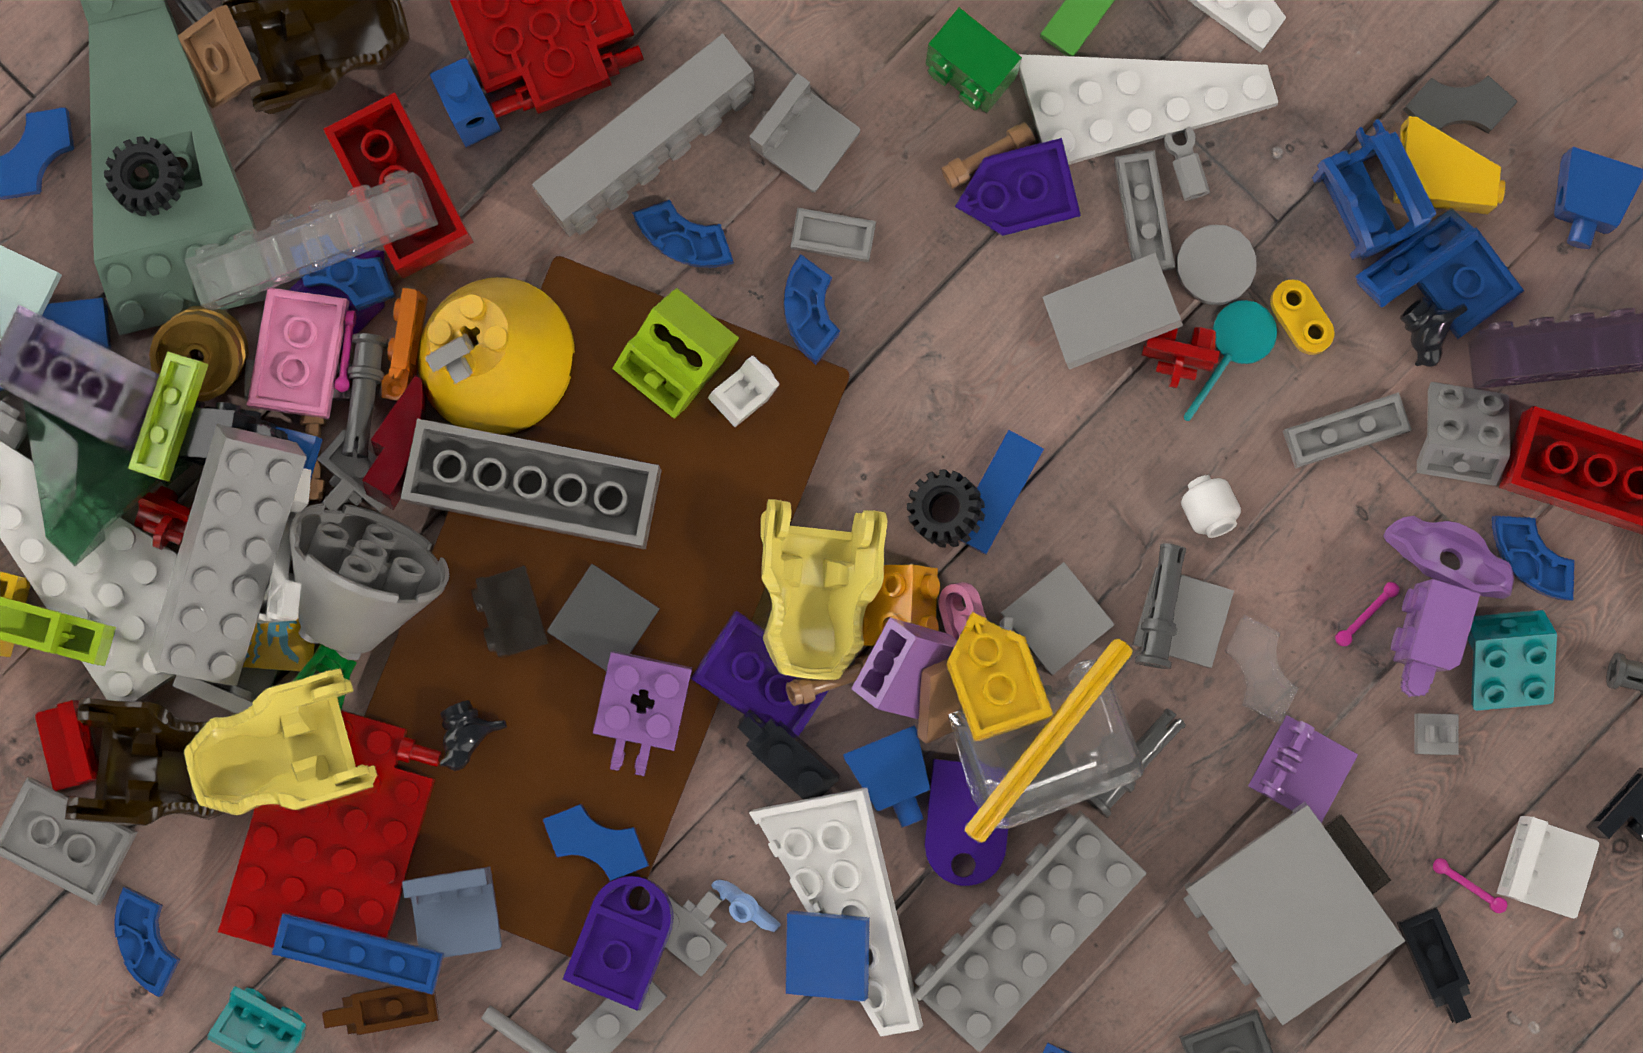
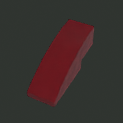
M414 376L371 438L374 453L378 457L362 479L366 495L392 510L395 509L401 499L417 419L426 420V395L423 381L417 376Z

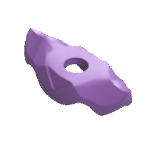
M1408 516L1395 521L1387 528L1383 535L1386 542L1428 577L1481 593L1480 596L1505 599L1511 596L1514 582L1511 565L1509 562L1493 555L1489 551L1485 540L1476 531L1467 526L1450 521L1425 522L1415 516ZM1446 551L1455 554L1460 561V568L1453 570L1443 565L1440 561V554Z

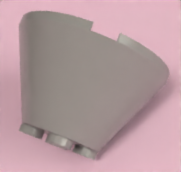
M324 503L305 507L294 516L289 529L294 582L301 583L298 618L301 625L299 634L310 643H320L337 650V653L345 659L358 660L362 653L374 649L444 591L449 580V568L444 558H440L438 561L429 550L432 544L426 538L393 518L353 505L344 504L342 511L324 510L326 506Z

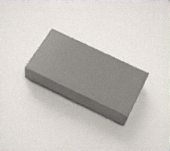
M797 208L791 249L869 262L876 221Z

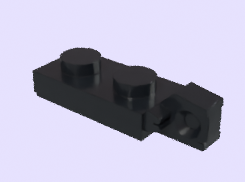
M751 709L739 719L737 728L750 739L746 746L752 751V754L803 800L823 796L839 780L840 774L781 720L776 722L771 718L765 723Z
M1432 907L1396 922L1428 997L1432 999L1434 1006L1438 1008L1444 1005L1452 1023L1455 1022L1457 1024L1471 1018L1463 999L1464 996L1471 994L1468 987L1470 982L1437 907Z

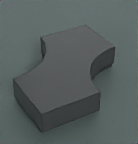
M1486 76L1475 85L1463 88L1449 87L1431 78L1403 110L1409 116L1418 117L1438 130L1453 124H1468L1477 127L1485 133H1489L1518 101L1490 76Z

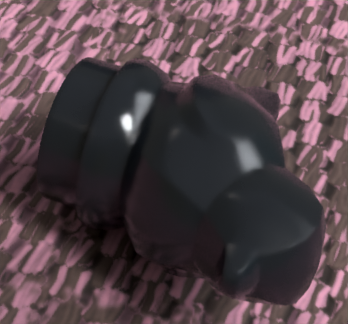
M1421 297L1402 313L1400 320L1405 324L1404 328L1411 332L1410 341L1412 347L1417 352L1416 366L1433 367L1440 362L1443 354V344L1451 324L1457 317L1468 310L1464 303L1450 310H1437L1433 302H1429L1425 297Z
M470 700L462 701L443 710L440 715L443 719L442 727L446 730L443 737L445 755L439 763L440 766H446L453 771L465 768L470 761L472 753L483 739L494 731L507 728L506 721L491 722L478 718V710L473 708Z

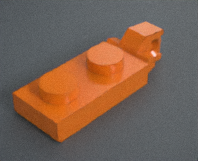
M402 288L401 298H397L394 304L393 317L394 321L397 322L395 337H391L387 350V357L391 361V368L388 369L389 373L382 380L381 397L386 400L398 401L412 381L413 374H417L418 346L424 328L428 298L416 289Z

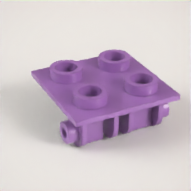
M1286 715L1248 786L1290 810H1293L1305 801L1322 823L1358 754L1318 733L1309 724L1303 721L1299 722Z

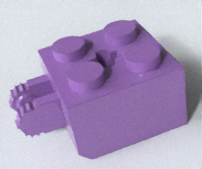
M1435 579L1417 583L1414 589H1408L1402 605V611L1407 613L1403 628L1397 627L1391 643V650L1396 651L1393 661L1405 664L1401 676L1403 680L1400 681L1401 686L1399 687L1408 697L1425 696V693H1429L1428 690L1431 689L1430 684L1433 682L1435 672L1451 670L1460 665L1481 593Z
M617 651L611 652L593 731L594 734L616 738L610 769L619 771L620 766L623 765L626 740L642 744L634 767L636 775H645L651 746L674 751L692 667ZM640 689L649 691L648 697L655 700L654 706H647L646 711L638 710L637 703L631 700L632 694L639 695Z

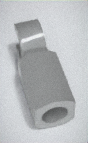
M1187 127L1184 130L1186 144L1176 145L1171 133H1167L1164 137L1165 149L1169 154L1175 156V160L1172 163L1184 201L1203 197L1210 193L1199 155L1193 151L1196 136L1191 127Z

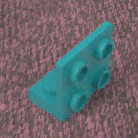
M1536 610L1474 616L1467 639L1473 650L1471 695L1473 709L1478 711L1552 704L1555 687L1557 632L1545 611Z

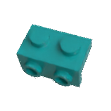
M234 986L230 992V1000L208 1034V1040L232 1053H295L305 1037L306 1024L302 1022L303 1018L292 1009L281 1007L279 1010L266 1003V997L252 988L242 990Z

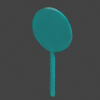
M1242 300L1233 302L1220 311L1215 319L1213 330L1216 331V347L1224 357L1185 413V421L1192 419L1230 361L1238 364H1251L1260 361L1270 353L1276 342L1277 327L1272 314L1264 306L1253 301Z

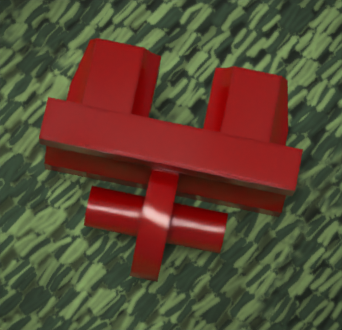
M1195 327L1192 331L1190 344L1175 341L1178 328L1146 340L1143 344L1141 356L1158 359L1155 372L1170 375L1168 387L1177 388L1180 378L1195 381L1197 369L1211 372L1214 364L1218 363L1220 351L1215 350V330Z
M160 486L153 493L143 490L138 496L139 509L134 526L154 534L152 541L154 548L163 550L169 541L181 545L192 505L188 508L178 504V496L175 491Z

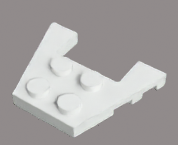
M303 468L256 623L295 621L298 619L301 583L294 582V575L289 573L290 560H292L289 529L294 516L301 512L309 502L310 469Z

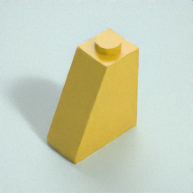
M1409 116L1401 125L1400 141L1434 208L1447 210L1453 208L1455 211L1489 214L1497 207V204L1502 203L1506 184L1505 180L1500 179L1501 167L1418 117ZM1394 190L1393 203L1401 204Z

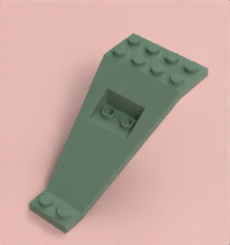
M80 0L88 22L94 263L119 335L163 325L176 314L193 306L209 305L225 310L265 300L267 288L275 287L256 226L199 81L178 38L180 33L167 0ZM144 136L148 142L150 137L157 139L161 145L164 143L175 157H183L188 163V166L183 168L185 176L181 177L185 182L184 190L177 189L181 197L178 201L171 198L168 203L172 208L167 211L162 206L159 207V215L152 216L149 211H146V216H139L135 211L133 213L127 211L113 197L106 186L108 181L104 178V170H110L105 164L107 158L115 160L117 156L112 151L116 146L121 151L125 150L126 146L123 141L128 139L133 144H137L136 137ZM150 163L140 165L149 172V176L145 178L137 176L135 171H133L130 178L133 188L145 190L156 183L159 178V169Z

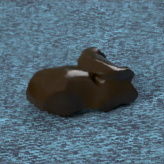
M221 0L222 6H228L237 28L252 27L269 82L250 90L255 112L263 111L267 114H276L289 109L300 100L330 91L345 74L353 70H383L401 53L410 40L406 17L400 0Z
M81 698L79 700L78 721L83 726L103 728L95 798L68 797L65 820L146 826L170 814L178 813L210 820L226 813L199 805L191 784L184 754L185 748L193 741L208 721L192 722L174 717L171 712L160 704L151 702L113 701L95 698Z

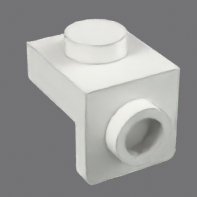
M751 356L737 372L714 389L708 399L736 427L768 401L779 386V383L765 364L760 363L754 356Z

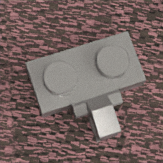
M342 430L317 459L334 474L329 481L334 489L323 500L322 504L324 503L326 505L325 508L328 510L342 511L344 504L348 505L352 502L358 506L364 499L381 513L386 506L366 495L362 479L377 457L368 450V458H357L358 441L354 443L353 458L342 455L346 430Z
M709 890L697 905L688 899L682 907L667 894L672 904L674 920L672 931L665 947L702 977L728 945L711 931L716 922L709 917L722 899Z

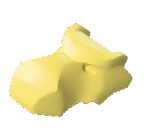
M768 500L767 510L761 516V539L763 542L761 577L770 593L772 611L763 635L764 644L774 665L783 675L819 680H837L864 646L863 618L867 604L872 602L879 592L884 580V544L887 530L886 513L873 510H863L862 513H855L851 532L790 526L792 512L790 502Z
M341 669L322 672L301 680L270 687L264 690L248 709L233 716L210 719L184 750L188 773L199 805L234 815L245 814L264 804H280V806L298 810L373 787V782L377 777L375 766L360 765L356 768L337 697L354 691L351 681L343 677Z

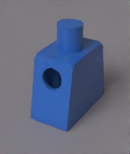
M467 58L460 59L430 74L447 113L466 148L502 131ZM482 117L477 123L466 125L470 120Z
M1574 146L1564 153L1560 163L1554 217L1572 224L1567 243L1576 248L1590 249L1595 232L1609 234L1615 230L1621 223L1643 180V169Z
M915 725L843 754L846 763L861 787H867L870 801L876 811L893 806L901 828L924 819L915 796L930 790Z

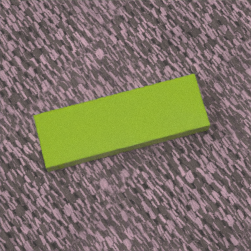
M167 351L128 469L168 482L170 481L208 364Z

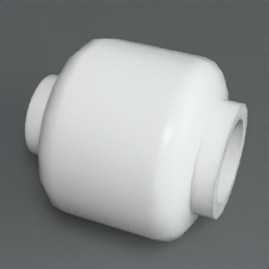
M1204 475L1188 484L1189 490L1184 494L1181 506L1196 533L1207 534L1209 538H1215L1228 533L1236 527V519L1241 513V507L1225 479H1211L1209 475Z

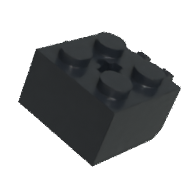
M196 401L177 459L204 466L217 424L289 441L288 434L285 431L276 429V424L261 420L262 413L240 409L241 406L230 403L216 402L215 407L205 406L204 402Z

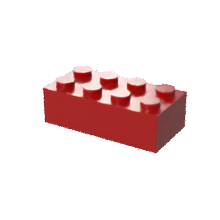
M395 92L323 129L394 269L403 279L474 243L409 115Z
M1536 406L1523 411L1499 488L1643 535V441Z

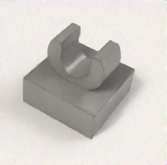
M465 333L431 352L425 359L433 372L446 365L455 383H458L473 373L463 355L474 349V346Z
M1414 714V754L1459 755V714Z

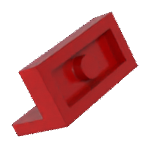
M79 700L66 701L56 704V708L37 712L35 719L53 790L59 791L97 781L98 758L90 727L83 726L78 721Z

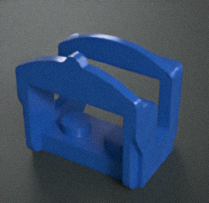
M1376 119L1372 124L1376 131L1374 136L1366 135L1362 127L1357 129L1356 135L1362 146L1361 149L1351 154H1348L1347 150L1321 160L1317 165L1318 171L1312 177L1314 184L1321 181L1324 182L1356 246L1349 254L1352 260L1359 257L1364 260L1407 240L1414 233L1426 227L1436 215V211L1397 133L1389 134L1388 131H1385L1379 119ZM1376 155L1410 220L1398 231H1396L1363 164L1364 161Z

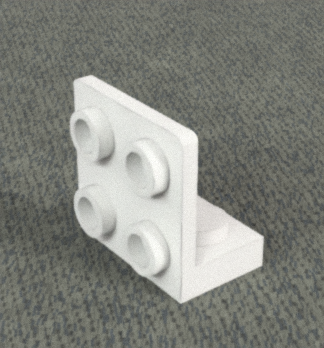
M1520 816L1496 894L1569 918H1577L1598 851L1599 842L1548 825L1547 821L1535 817Z

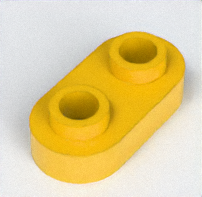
M1293 279L1280 283L1274 289L1270 298L1273 313L1299 351L1307 355L1322 353L1334 340L1335 331L1332 322L1305 283ZM1288 293H1295L1299 297V304L1297 306L1288 304L1286 300ZM1315 326L1320 329V339L1315 340L1309 336V327Z

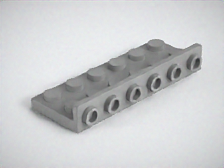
M1080 810L1074 817L1067 813L1053 829V832L1057 835L1046 847L1042 843L1038 844L1026 857L1025 862L1029 865L1018 877L1014 873L1010 874L998 887L997 892L1001 895L991 906H988L986 903L982 904L969 919V922L973 925L963 936L958 933L954 934L941 949L945 954L935 966L931 963L925 965L913 979L917 984L913 995L919 1001L923 1000L979 1053L1147 874L1137 862Z

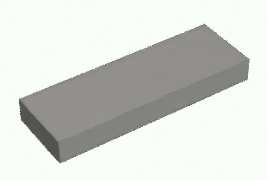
M1155 150L1116 156L1114 163L1132 262L1156 253L1162 271L1174 269L1175 263Z
M1398 392L1284 429L1283 434L1296 469L1410 432L1412 429Z

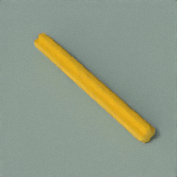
M1114 639L966 825L965 831L972 839L982 843L988 838L1132 655L1133 650L1128 644L1120 639Z

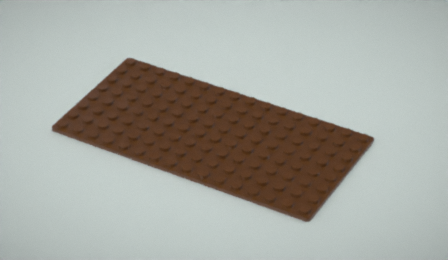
M557 256L552 260L540 290L559 306L569 323L575 350L569 374L571 379L564 395L550 413L527 429L505 436L659 465L662 471L646 549L449 511L431 553L438 561L440 558L445 559L449 568V580L444 591L401 626L364 716L406 728V737L415 739L416 744L442 751L441 760H443L445 755L443 737L446 730L442 727L443 719L440 713L446 708L462 701L470 700L473 708L478 710V718L491 722L506 721L507 728L488 734L472 753L466 767L459 771L450 770L446 766H440V764L438 767L414 760H411L410 763L398 761L397 768L435 779L406 880L491 866L500 929L571 957L595 897L611 881L602 867L589 858L579 855L557 858L542 819L582 804L589 816L603 827L614 830L635 827L649 866L619 878L633 876L648 879L720 698L690 679L674 751L651 746L645 775H636L634 767L642 744L626 740L623 765L620 766L619 771L610 769L616 738L593 733L607 671L548 633L547 630L591 564H593L660 609L630 654L692 667L691 678L735 611L752 621L766 587L761 577L763 542L761 539L762 513L767 510L768 500L790 502L792 510L791 525L849 381L850 374L847 369L820 359L815 365L800 350L714 317L739 337L720 368L687 408L674 419L612 369L627 343L637 335L651 310L665 297L563 256ZM661 324L656 329L655 334L660 340L668 342L678 354H683L691 365L702 367V358L696 351L688 349L685 343L680 338L672 336L664 325ZM754 356L760 363L765 364L772 371L779 386L766 403L734 427L708 397L714 389L737 372L749 357ZM640 689L639 695L632 694L631 700L637 703V709L641 711H646L647 706L653 707L655 704V700L648 697L649 691L645 689ZM641 886L634 888L629 895V903L635 910L644 890V887Z

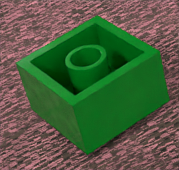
M959 7L929 42L925 65L929 67L927 72L934 80L943 86L949 83L960 92L958 97L969 108L975 111L980 108L987 114L1017 78L1022 57Z

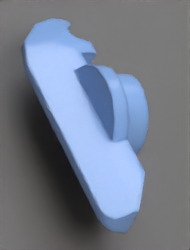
M717 880L712 883V888L719 892L720 898L722 900L726 898L731 902L729 912L736 921L746 923L752 920L760 928L773 932L781 926L779 921L758 905L752 896L744 893L736 885L724 880Z

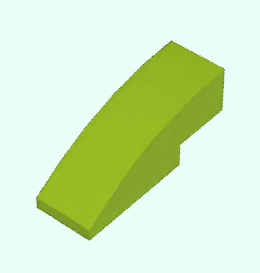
M0 596V640L94 665H106L116 627Z

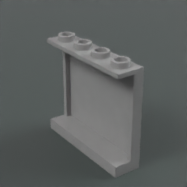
M1305 801L1291 810L1293 812L1291 815L1192 884L1190 881L1185 884V889L1189 895L1183 898L1197 919L1204 915L1213 928L1207 933L1222 953L1228 949L1237 962L1231 967L1242 983L1247 986L1252 982L1261 996L1255 1000L1266 1017L1271 1020L1276 1016L1282 1026L1405 942L1402 935Z

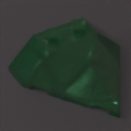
M23 400L45 536L74 567L106 540L104 530L157 484L162 482L167 487L193 465V463L177 459L169 482L128 469L142 425Z

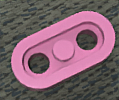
M965 582L955 583L946 586L941 591L938 605L946 634H950L958 640L971 612L986 618L979 593L971 584ZM962 598H964L966 608L962 604Z

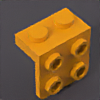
M884 565L882 586L873 601L867 604L863 618L864 646H875L890 617L938 631L939 626L936 618L937 597L940 592L938 568L919 565Z

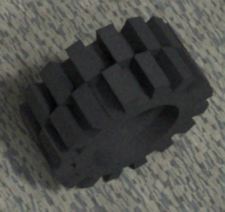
M142 136L136 137L137 144H133L130 139L123 141L126 149L121 151L116 146L112 152L117 157L115 160L108 157L105 163L110 170H104V178L108 181L106 186L113 197L127 211L131 213L135 211L139 216H146V211H149L152 216L159 215L158 208L161 206L166 211L172 208L168 201L171 198L178 201L181 195L177 192V189L184 190L185 182L181 177L185 176L183 168L179 165L181 163L164 143L161 145L157 139L150 137L148 142ZM146 163L157 166L159 178L153 186L145 190H138L132 187L130 178L137 167Z
M946 469L939 470L940 475H936L932 471L926 474L929 480L925 483L921 479L915 483L919 487L917 492L910 491L908 496L913 501L912 503H907V510L911 513L908 519L915 527L914 529L931 544L935 543L939 547L946 548V544H949L951 547L959 546L958 541L961 539L967 543L971 540L968 534L971 531L977 534L980 530V527L977 525L978 520L984 522L985 514L981 511V508H985V504L980 498L981 493L959 472L952 471V474H950ZM943 495H954L960 502L958 515L950 522L940 523L935 521L932 515V507L935 501Z

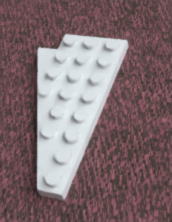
M0 440V539L47 609L116 627L106 665H94L83 661L82 663L107 700L139 702L177 676L156 671L148 653L178 553L167 546L163 550L154 548L152 546L153 537Z

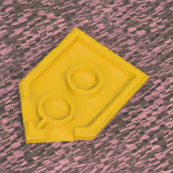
M971 612L946 665L974 742L1031 725L1053 716L1054 714L1025 637L1012 630L1008 631L987 621V618Z

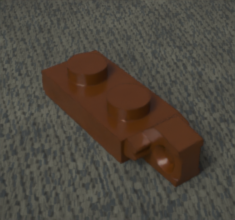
M397 985L353 993L342 998L343 1007L322 1012L324 1029L346 1025L348 1034L357 1033V1036L440 1020L436 991L433 994Z

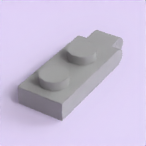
M652 980L639 1011L607 998L571 1033L577 1040L566 1052L611 1053L667 995Z

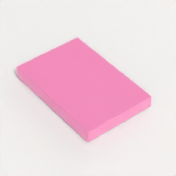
M267 288L247 400L248 407L329 419L335 388L334 382L337 376L345 330V315L349 307L348 299Z

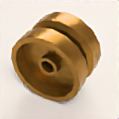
M209 305L189 307L173 316L155 334L149 351L151 371L157 381L167 351L208 364L197 401L200 402L209 401L223 394L245 370L246 360H248L249 356L247 336L240 323L225 310ZM199 350L203 353L204 359L197 356Z

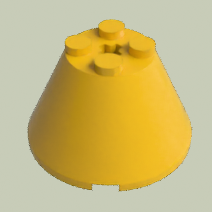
M494 277L481 279L466 284L451 293L437 306L429 317L418 346L417 365L419 378L423 381L424 392L431 405L453 425L500 435L513 434L527 429L543 419L552 411L564 395L571 379L569 374L572 356L575 353L574 340L569 323L559 306L537 287L512 278ZM466 333L474 349L463 356L473 373L469 377L455 383L446 365L433 372L425 357Z

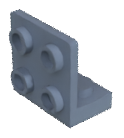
M491 866L410 879L402 882L404 898L411 897L418 946L444 952L443 958L495 950L502 947Z

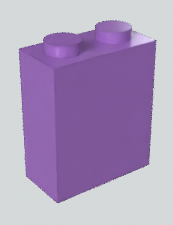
M890 617L851 689L878 710L919 719L922 670L948 659L958 640L950 634Z

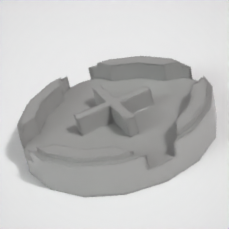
M1207 225L1195 230L1182 243L1176 257V274L1181 287L1188 294L1198 299V301L1207 305H1223L1238 299L1250 287L1256 274V254L1251 242L1240 231L1226 225Z

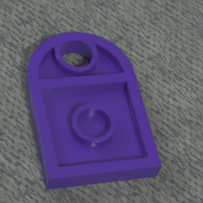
M933 759L924 847L930 866L944 880L961 886L976 885L988 880L1000 868L1006 853L1010 810L982 843L972 839L966 833L965 827L1011 768ZM960 853L971 855L975 862L973 872L965 877L957 876L951 868L953 858Z
M633 876L618 878L605 885L592 903L562 980L636 1011L641 1010L673 927V908L665 891L649 879ZM639 886L644 887L650 895L648 906L641 911L635 910L629 903L631 891Z

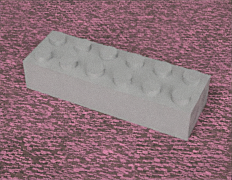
M722 33L532 183L539 200L569 237L576 232L579 235L584 234L597 223L596 216L607 207L610 210H614L625 202L629 197L627 192L636 184L640 183L643 186L652 181L660 173L658 168L669 158L675 161L687 153L691 148L690 142L702 133L703 136H707L715 131L723 122L721 117L732 108L735 112L744 108L754 97L751 94L755 91L752 68Z
M417 419L401 499L409 504L646 549L662 470L659 465Z
M220 424L216 425L148 653L156 671L237 686L307 457L297 442Z

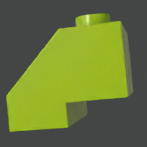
M676 288L651 310L637 335L627 343L612 369L675 419L687 408L720 368L739 337ZM661 324L664 325L672 336L680 338L688 349L696 351L702 358V367L691 365L683 354H678L668 342L660 340L655 334L656 329Z

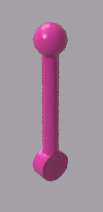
M347 310L345 315L346 327L340 373L334 382V387L339 392H346L350 387L347 372L353 328L356 324V311Z
M1395 582L1385 584L1384 592L1347 630L1337 632L1335 642L1339 646H1348L1352 642V635L1389 598L1396 597L1399 594L1400 589Z
M1438 858L1434 861L1433 869L1436 873L1446 874L1489 903V907L1493 912L1503 913L1506 911L1507 902L1504 898L1491 896L1450 868L1445 859Z

